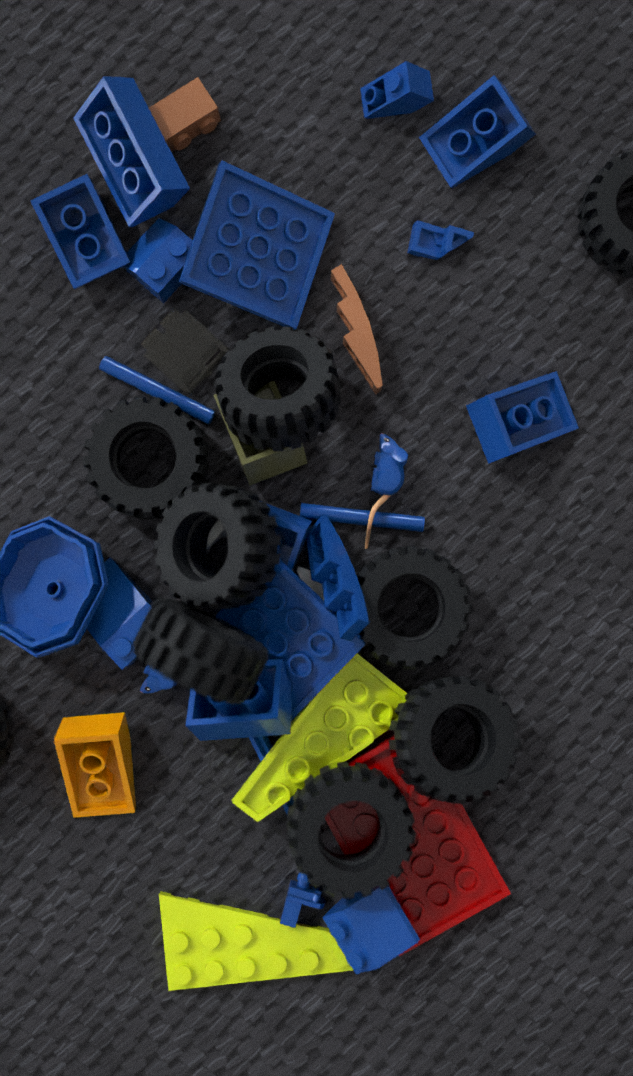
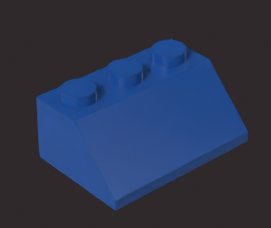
M267 660L249 698L240 704L220 702L211 697L200 695L190 689L186 727L200 741L290 734L292 700L284 660Z

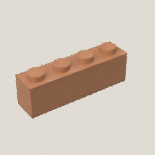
M198 77L149 107L171 152L175 149L182 150L186 148L193 138L201 133H210L221 121L217 105Z

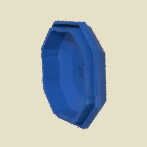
M51 516L11 531L0 551V635L36 658L79 644L109 587L100 543ZM56 586H58V590L54 594V589Z

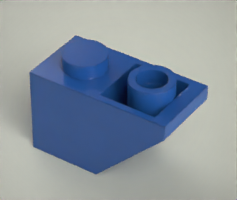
M407 61L360 88L364 118L366 119L413 113L434 101L430 71Z

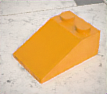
M125 712L63 717L55 735L54 743L73 818L135 813L136 800L131 738Z

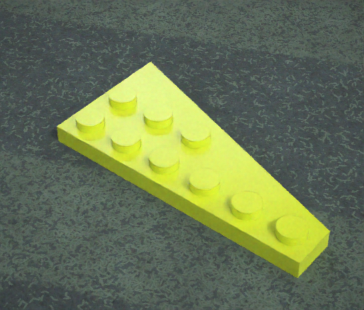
M162 891L159 893L168 991L353 971L335 938L331 935L329 928L314 927L296 923V927L293 928L280 924V919L269 917L266 914L221 904L214 905L189 897L187 899L173 896L171 893Z

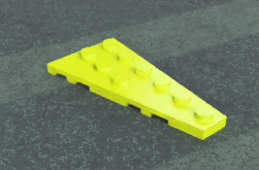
M357 653L299 712L291 723L290 734L281 735L233 797L232 803L259 822L288 802L297 789L302 790L305 787L304 780L310 775L315 778L321 774L319 769L327 765L330 769L337 768V763L347 761L373 743L374 739L389 730L391 721L398 719L399 715L395 713L398 704L407 701L405 699L407 693Z

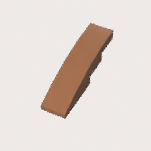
M341 264L331 270V281L343 298L342 301L337 303V313L350 331L343 336V345L374 393L377 394L382 389V378L378 351L371 325L359 295Z

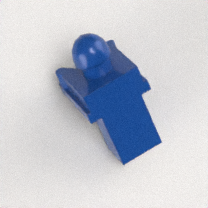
M301 873L297 876L298 881H290L280 918V924L293 928L296 927L301 905L323 909L326 904L325 899L321 897L322 892L320 888L311 886L307 875Z

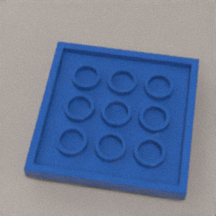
M221 161L212 182L179 283L283 327H291L295 330L297 329L335 213L225 161Z
M279 560V564H275L273 569L276 571L272 582H266L267 590L261 596H255L254 602L239 608L221 609L215 617L241 629L244 633L262 643L267 648L268 660H284L292 700V721L366 643L360 638L362 637L360 634L352 641L341 639L339 637L336 612L325 609L324 600L287 565Z

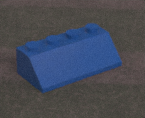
M103 76L73 119L129 227H134L174 207L190 187L134 78Z

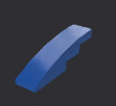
M322 514L309 529L306 537L311 580L322 584L325 609L336 612L339 637L352 641L369 624L364 596L343 542L328 516Z

